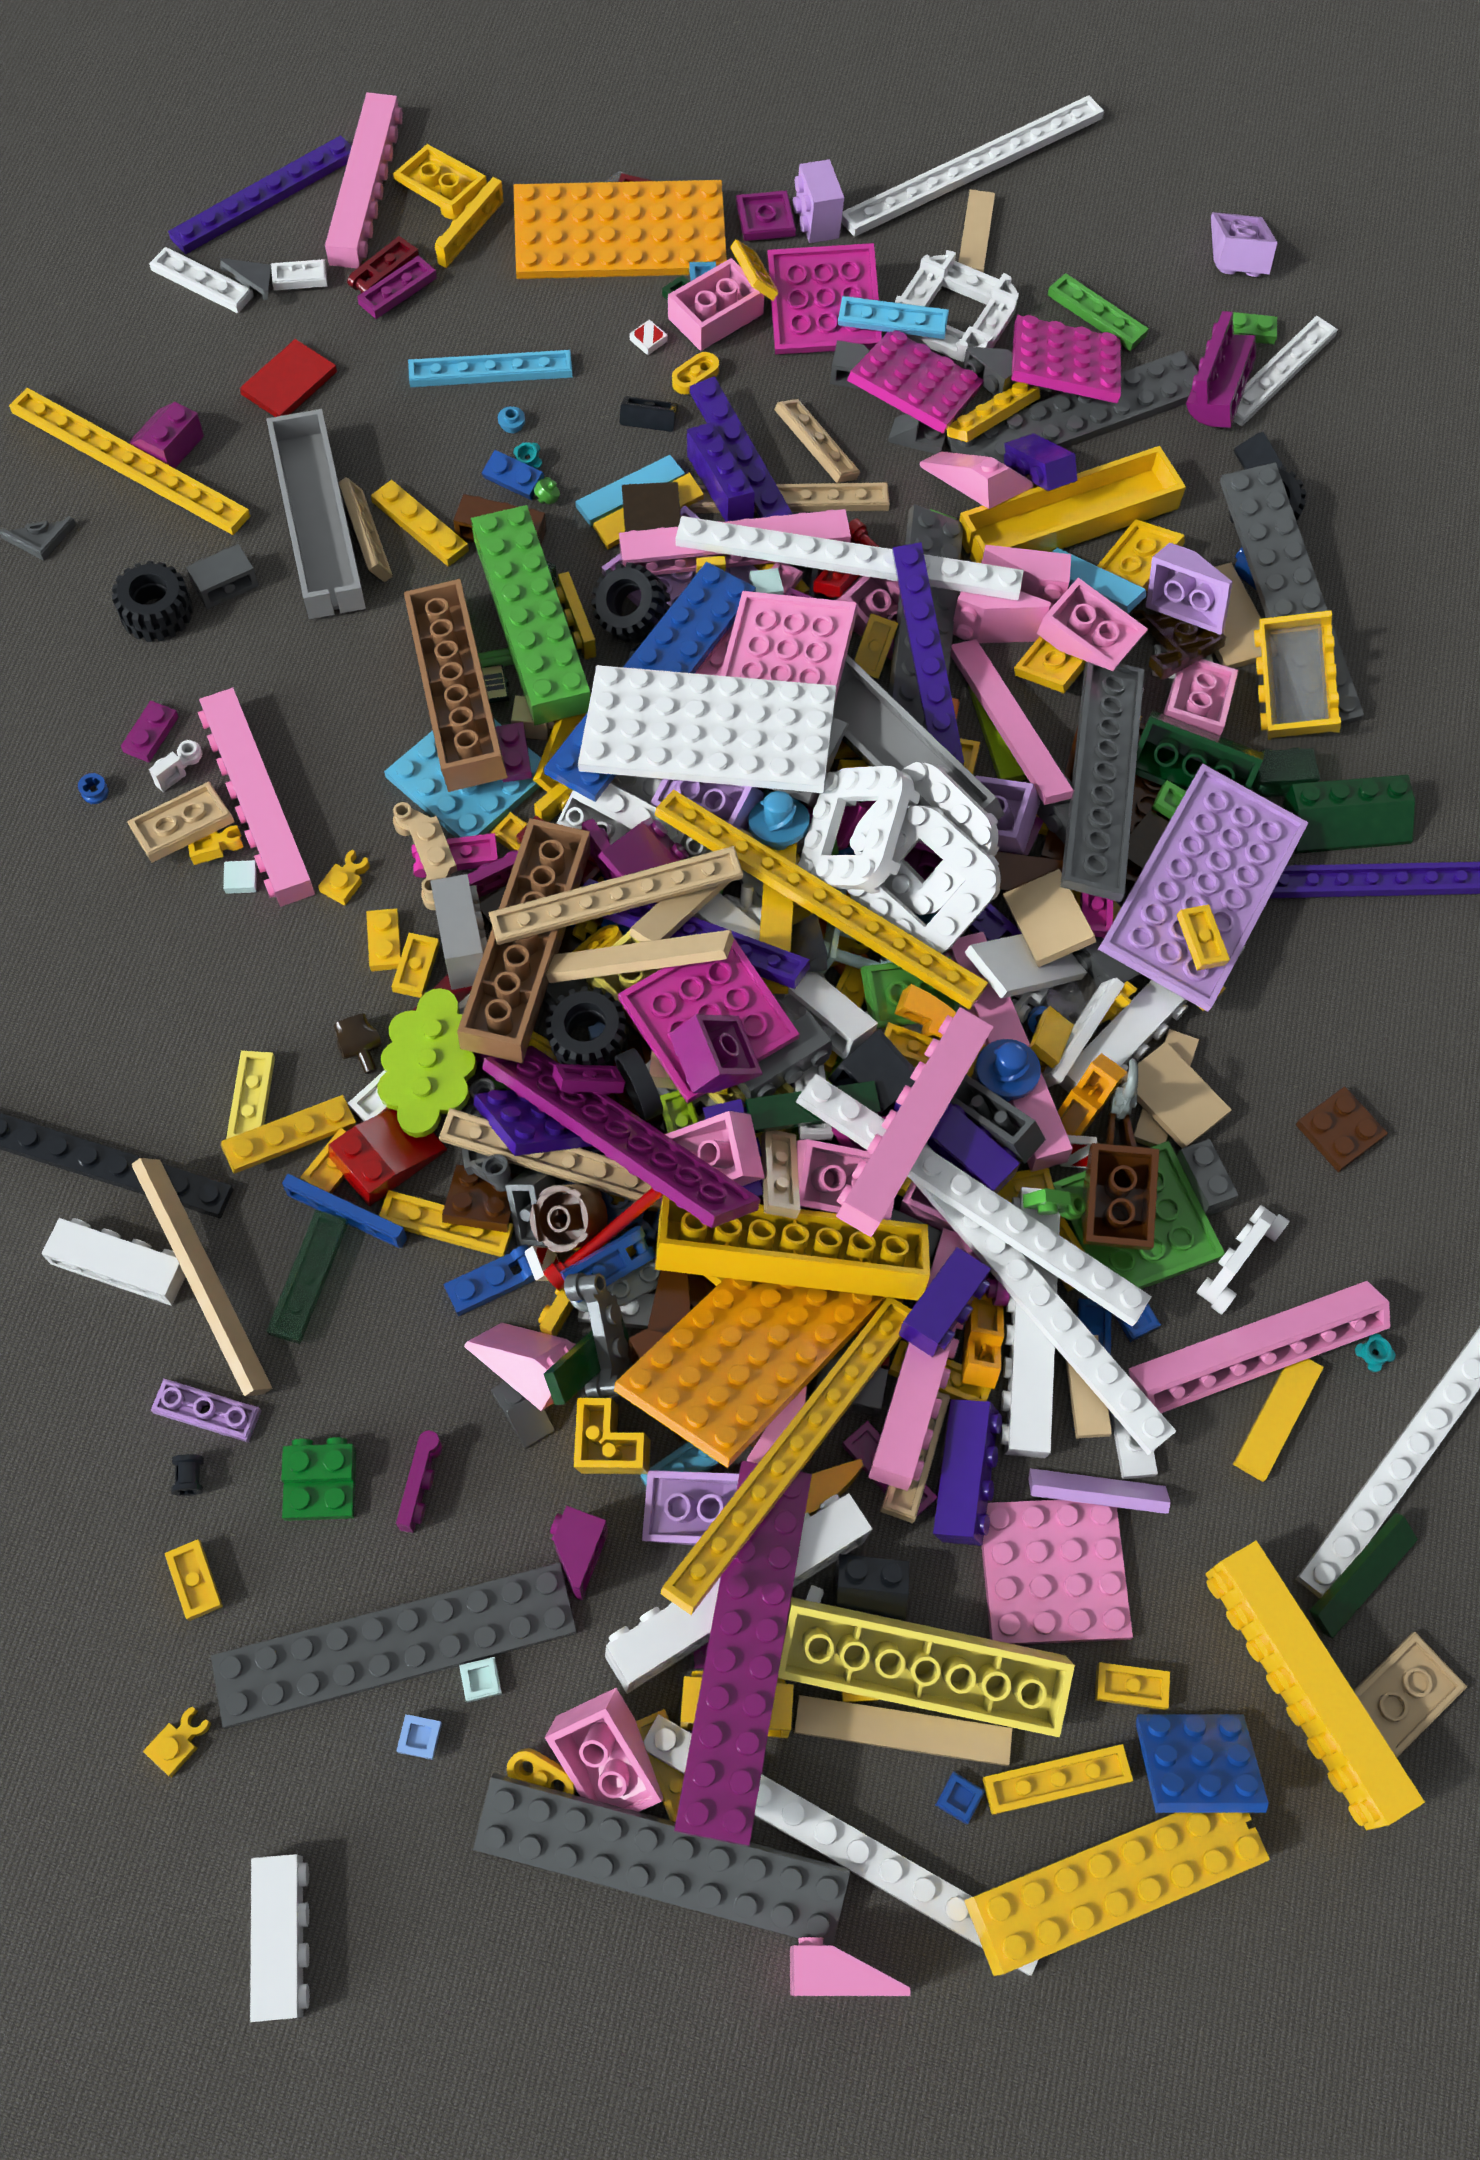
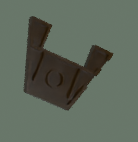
M1135 610L1132 613L1131 617L1148 628L1147 631L1168 651L1150 656L1149 667L1162 680L1225 646L1226 636L1224 634L1214 633L1163 613L1147 615L1144 610Z

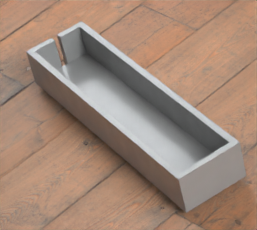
M322 409L266 418L308 618L314 619L335 615L334 610L337 609L340 610V614L366 609Z
M847 655L833 714L834 718L849 724L842 741L869 767L892 766L901 771L915 762L940 765L949 771L947 774L987 813H992L997 821L1005 814L997 797ZM923 797L916 804V806H931Z

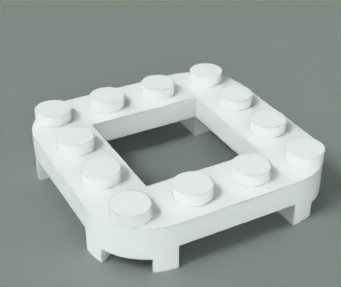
M946 250V255L929 257L927 254L921 259L920 269L902 296L897 295L895 303L929 307L943 286L986 304V307L973 327L969 326L966 332L947 325L945 339L906 334L907 337L917 343L927 345L934 351L964 362L966 349L969 347L993 348L1015 314L1019 293H1017L1016 288L1011 283L1012 277L1003 273L1001 278L997 279L955 261L956 252Z
M915 762L901 770L913 777L914 790L920 793L919 801L923 797L932 807L943 810L945 812L944 815L988 855H996L999 850L997 846L998 828L996 824H998L996 817L992 813H987L947 774L949 771L946 768L930 763ZM877 801L859 821L850 839V846L854 850L855 855H862L866 836L870 829ZM916 804L908 805L907 808L916 806ZM903 859L897 875L890 874L884 881L885 884L883 886L913 913L926 915L938 913L965 882V879L942 860L929 877L924 880Z
M892 766L843 768L835 773H826L824 793H819L817 803L813 809L812 820L804 840L805 844L798 866L835 889L864 890L870 894L880 892L879 886L887 879L890 873L896 876L901 865L893 861L892 858L907 806L919 803L920 793L914 790L913 777ZM857 801H877L862 855H831L845 806H856Z
M927 805L913 806L906 810L892 860L900 864L921 839L961 875L965 882L927 925L883 886L884 882L879 886L880 892L875 894L857 889H847V891L856 902L943 954L953 947V944L999 894L1001 883L999 863L993 855H988L944 815L945 812L943 810Z

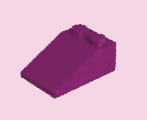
M650 817L603 850L598 857L616 877H621L687 859L689 854L681 844L674 843L667 835L666 827L660 821L653 820Z

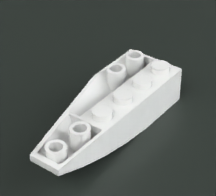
M612 782L596 802L573 790L557 821L559 825L582 829V822L593 818L599 828H603L607 832L609 842L613 844L639 823L651 817L653 820L660 821L666 827L667 835L674 843H679L686 849L689 854L688 858L713 852L656 817V807L648 801Z

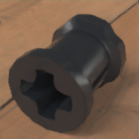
M196 1454L172 1457V1464L175 1466V1485L171 1486V1494L194 1496L203 1493V1486L199 1483L200 1465L204 1464V1458Z

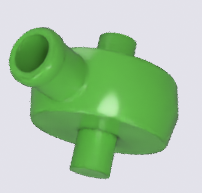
M549 477L539 480L534 488V492L538 497L537 500L542 504L545 502L550 505L558 501L560 491L556 487L557 483Z

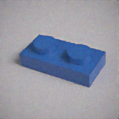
M494 450L482 471L485 479L530 500L535 495L534 488L536 483L545 477L542 471L497 450Z

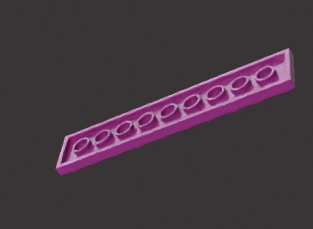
M528 1046L523 1063L493 1056L484 1058L482 1069L493 1076L496 1081L515 1091L518 1096L525 1098L540 1111L548 1114L562 1126L580 1136L584 1142L593 1145L603 1152L607 1158L616 1161L626 1168L630 1174L639 1177L649 1184L652 1189L675 1202L678 1207L697 1217L704 1225L714 1228L758 1211L761 1201L759 1197L607 1095H600L595 1092H580L578 1094L561 1092L552 1076L554 1064L559 1063L534 1046Z
M742 1460L736 1491L758 1463ZM799 1472L720 1577L674 1832L743 1846L750 1845L812 1474Z

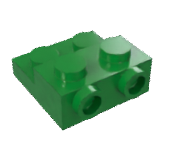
M333 1437L326 1440V1445H313V1440L294 1439L292 1440V1446H283L281 1481L284 1483L282 1519L284 1521L354 1518L356 1449L353 1444H347L346 1438Z

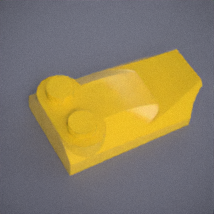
M426 144L393 173L395 180L439 206L441 214L451 220L457 219L465 210L466 205L472 202L479 194L480 189L487 184L486 175L429 144Z

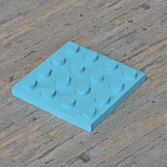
M494 719L495 726H502ZM433 730L384 771L385 777L431 817L437 816L440 825L455 838L487 834L540 787L533 781V778L503 782L501 779L448 792L440 767ZM528 748L532 777L534 778L541 757Z

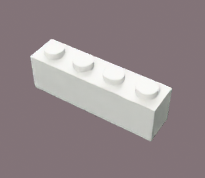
M59 1218L41 1253L51 1265L171 1306L186 1277L174 1251L163 1249L162 1252L153 1250L151 1245L139 1239H133L132 1242L123 1240L121 1235L112 1230L103 1228L100 1232L91 1229V1225L76 1218H72L71 1222Z
M298 1854L251 1858L250 2022L302 2018L303 2009L309 2008V1985L303 1984V1968L309 1966V1944L303 1943V1927L309 1925L308 1902L303 1903V1887L309 1884L308 1863H303V1856Z

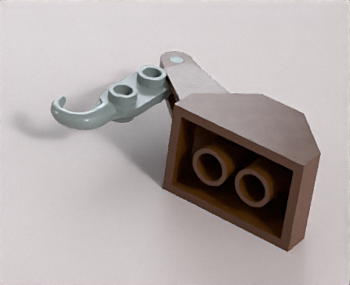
M1135 1059L1129 1060L1127 1083L1124 1082L1121 1087H1117L1115 1094H1112L1109 1100L1106 1144L1092 1143L1090 1146L1083 1187V1199L1086 1203V1210L1082 1215L1084 1244L1151 1250L1154 1248L1159 1149L1136 1146L1129 1117L1132 1108H1136L1138 1064ZM1115 1122H1119L1121 1145H1113Z
M655 1260L647 1262L606 1287L611 1295H616L619 1306H625L656 1289L648 1328L629 1338L628 1356L633 1365L690 1312L688 1273L655 1270ZM585 1300L579 1303L570 1301L576 1309L588 1312ZM672 1431L678 1442L684 1440V1438Z

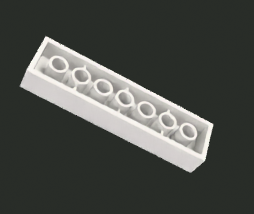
M850 1493L842 1498H839L838 1494L828 1498L820 1505L821 1509L813 1516H810L808 1512L805 1513L793 1588L837 1561L839 1554L846 1555L864 1544L869 1536L872 1527ZM720 1578L692 1615L672 1602L661 1611L658 1607H655L639 1618L641 1622L633 1629L629 1630L625 1626L608 1637L610 1642L606 1645L605 1658L627 1694L709 1642Z

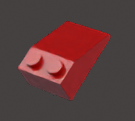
M389 1109L355 1125L328 1144L329 1158L369 1207L384 1197L388 1190L392 1191L447 1151V1148L434 1133L418 1138L407 1135L397 1120V1111Z

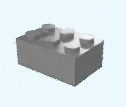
M468 874L431 880L451 990L473 986L487 945L476 885L470 886Z

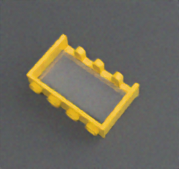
M1332 610L1259 619V629L1254 630L1255 647H1261V657H1256L1257 675H1263L1264 685H1258L1259 703L1265 702L1266 713H1260L1261 731L1267 730L1268 740L1277 737L1324 732L1340 733L1341 717L1339 718L1338 710L1339 695L1337 692V671L1334 661Z

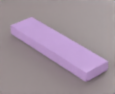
M1030 1468L1028 1478L1030 1493L1035 1497L1164 1514L1169 1513L1171 1502L1166 1486Z

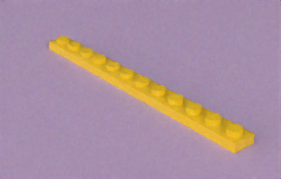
M674 789L656 807V817L711 851L734 846L742 870L970 1010L985 991L988 984L987 981Z
M887 1297L662 1587L661 1595L690 1615L693 1614L902 1337L899 1336L902 1323L912 1309L894 1298Z

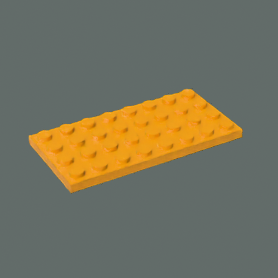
M722 180L514 184L517 279L690 275L689 262H716V266L727 261Z
M725 1278L615 1382L614 1391L728 1468L877 1312L883 1304L885 1297Z

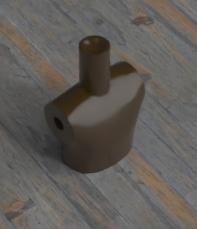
M364 1013L354 1015L335 1023L334 1028L338 1039L337 1045L342 1058L348 1059L358 1056L365 1074L376 1071L377 1068L370 1051L382 1046L377 1030L370 1025Z

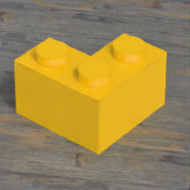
M577 1398L574 1468L581 1474H648L651 1440L645 1433H617L618 1405L612 1398Z

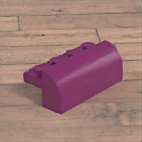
M1222 311L1218 323H1214L1212 337L1207 341L1206 353L1200 359L1199 371L1193 377L1192 389L1186 402L1187 409L1195 420L1212 427L1231 428L1256 360L1255 335H1234L1232 311Z

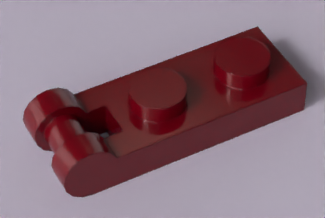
M398 236L349 275L347 283L353 289H359L363 293L419 255L418 249Z

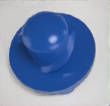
M1001 1039L989 1043L982 1049L977 1058L975 1073L981 1085L1009 1102L1023 1098L1035 1089L1040 1078L1041 1066L1035 1052L1026 1044L1017 1040Z

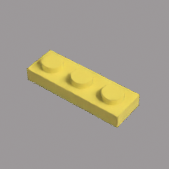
M241 1051L226 1139L264 1125L275 1062L273 1053Z

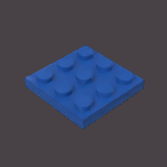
M1137 1714L1136 1728L1156 1813L1267 1812L1269 1802L1244 1714Z

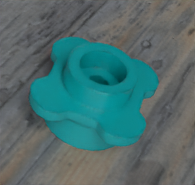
M525 442L514 448L513 453L518 461L536 469L542 466V460L539 458L541 450L539 444Z
M1377 1333L1370 1335L1369 1340L1364 1344L1360 1343L1355 1347L1356 1355L1365 1360L1371 1372H1379L1384 1363L1392 1362L1396 1356L1390 1343ZM1376 1350L1378 1355H1374L1372 1351Z

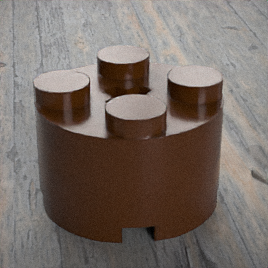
M585 1184L550 1186L539 1194L541 1196L536 1204L532 1205L530 1211V1226L534 1237L539 1242L542 1241L548 1247L547 1249L553 1252L579 1250L604 1229L608 1221L607 1208L601 1192Z

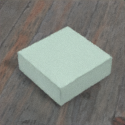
M778 568L750 571V584L756 587V592L784 594Z
M255 860L224 862L223 889L225 894L256 892L257 864Z
M495 1657L459 1665L467 1703L502 1694Z

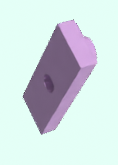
M163 1379L151 1412L249 1443L261 1409ZM209 1405V1411L202 1414L201 1409Z

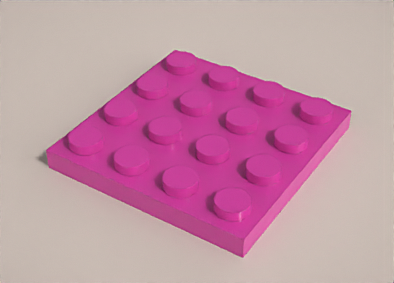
M874 243L768 250L769 275L778 289V295L774 301L771 300L775 355L835 351L837 340L863 344L867 349H872L882 339L881 331L838 326L842 296L879 301Z
M1017 315L1014 324L1011 380L1118 404L1121 396V339L1108 332L1097 333L1085 327L1075 328L1066 326L1058 321L1047 322L1031 315Z
M898 330L888 331L850 371L847 379L852 384L942 434L978 393L983 384V379L978 377L972 370L963 369L954 364L950 358L936 354L927 345L909 339L905 333Z
M735 938L729 955L725 960L662 968L618 993L619 1001L687 1104L705 1093H692L679 1058L675 1054L669 1033L695 1014L739 1016L758 1062L799 1039V1032Z

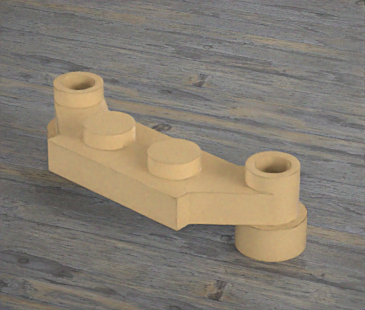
M397 803L393 808L395 830L402 836L411 835L426 873V879L422 882L421 892L423 904L429 910H436L430 881L447 878L452 873L457 872L455 861L437 816L429 817L412 809L408 803Z

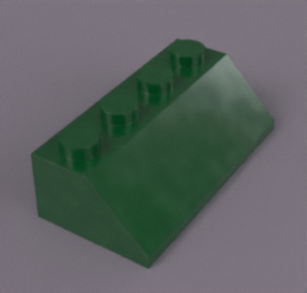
M1152 710L1138 743L1135 775L1163 785L1168 780L1187 791L1203 763L1250 790L1263 762L1264 753Z
M1408 774L1292 784L1283 801L1285 810L1309 822L1295 848V854L1411 844L1413 841L1415 797Z

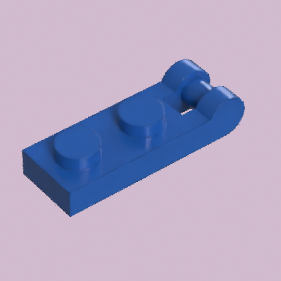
M636 1226L618 1239L562 1270L560 1274L565 1281L569 1274L585 1273L586 1275L600 1273L604 1276L607 1287L654 1259L656 1253L652 1246L647 1245L644 1239L646 1234L642 1226ZM633 1245L637 1252L632 1257L626 1251V1248Z
M519 1246L512 1250L511 1253L443 1284L457 1315L461 1316L535 1281L525 1255V1251L529 1249V1246ZM519 1264L522 1271L513 1275L510 1268Z

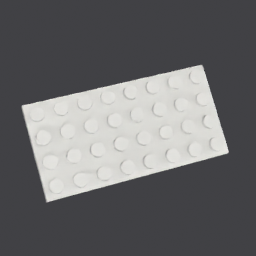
M597 665L578 768L580 772L824 793L836 685Z

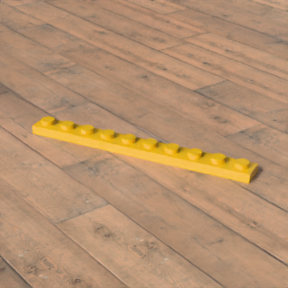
M26 388L9 405L12 413L231 535H234L251 517L249 509L29 388Z

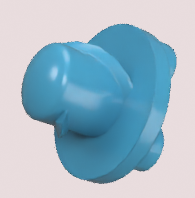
M774 791L758 802L750 811L748 818L749 831L760 843L771 846L774 850H784L789 845L800 841L808 832L810 827L809 812L800 801L793 799L788 793Z

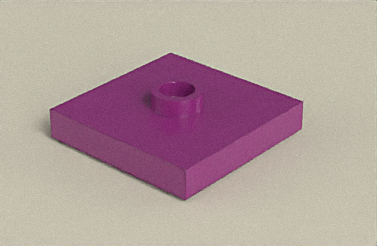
M787 191L736 195V205L744 241L793 237L796 235V227Z

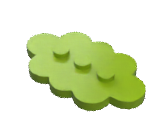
M442 988L426 992L420 998L416 1011H404L391 1020L389 1036L392 1043L387 1045L381 1054V1064L386 1073L378 1082L377 1093L386 1107L397 1111V1120L402 1130L407 1135L416 1138L425 1137L433 1133L438 1128L441 1115L448 1114L450 1108L458 1111L464 1108L470 1097L466 1081L475 1074L477 1069V1061L473 1052L460 1049L457 1030L463 1014H460L459 1003L453 993Z

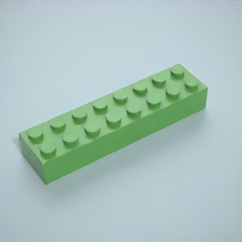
M524 505L471 518L474 542L534 726L587 713L591 697L590 689L528 506Z

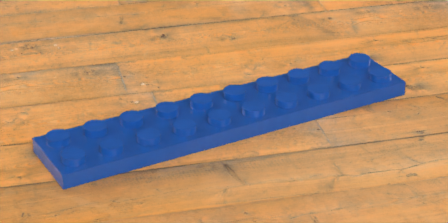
M706 561L623 668L695 674L734 623L742 591L756 592V587ZM586 713L545 765L544 774L596 802L616 775L579 771L578 761L587 719Z

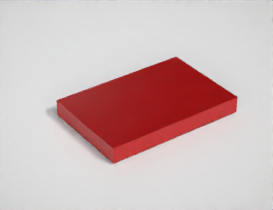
M294 339L240 387L241 395L274 417L289 415L337 372L336 365L297 339Z

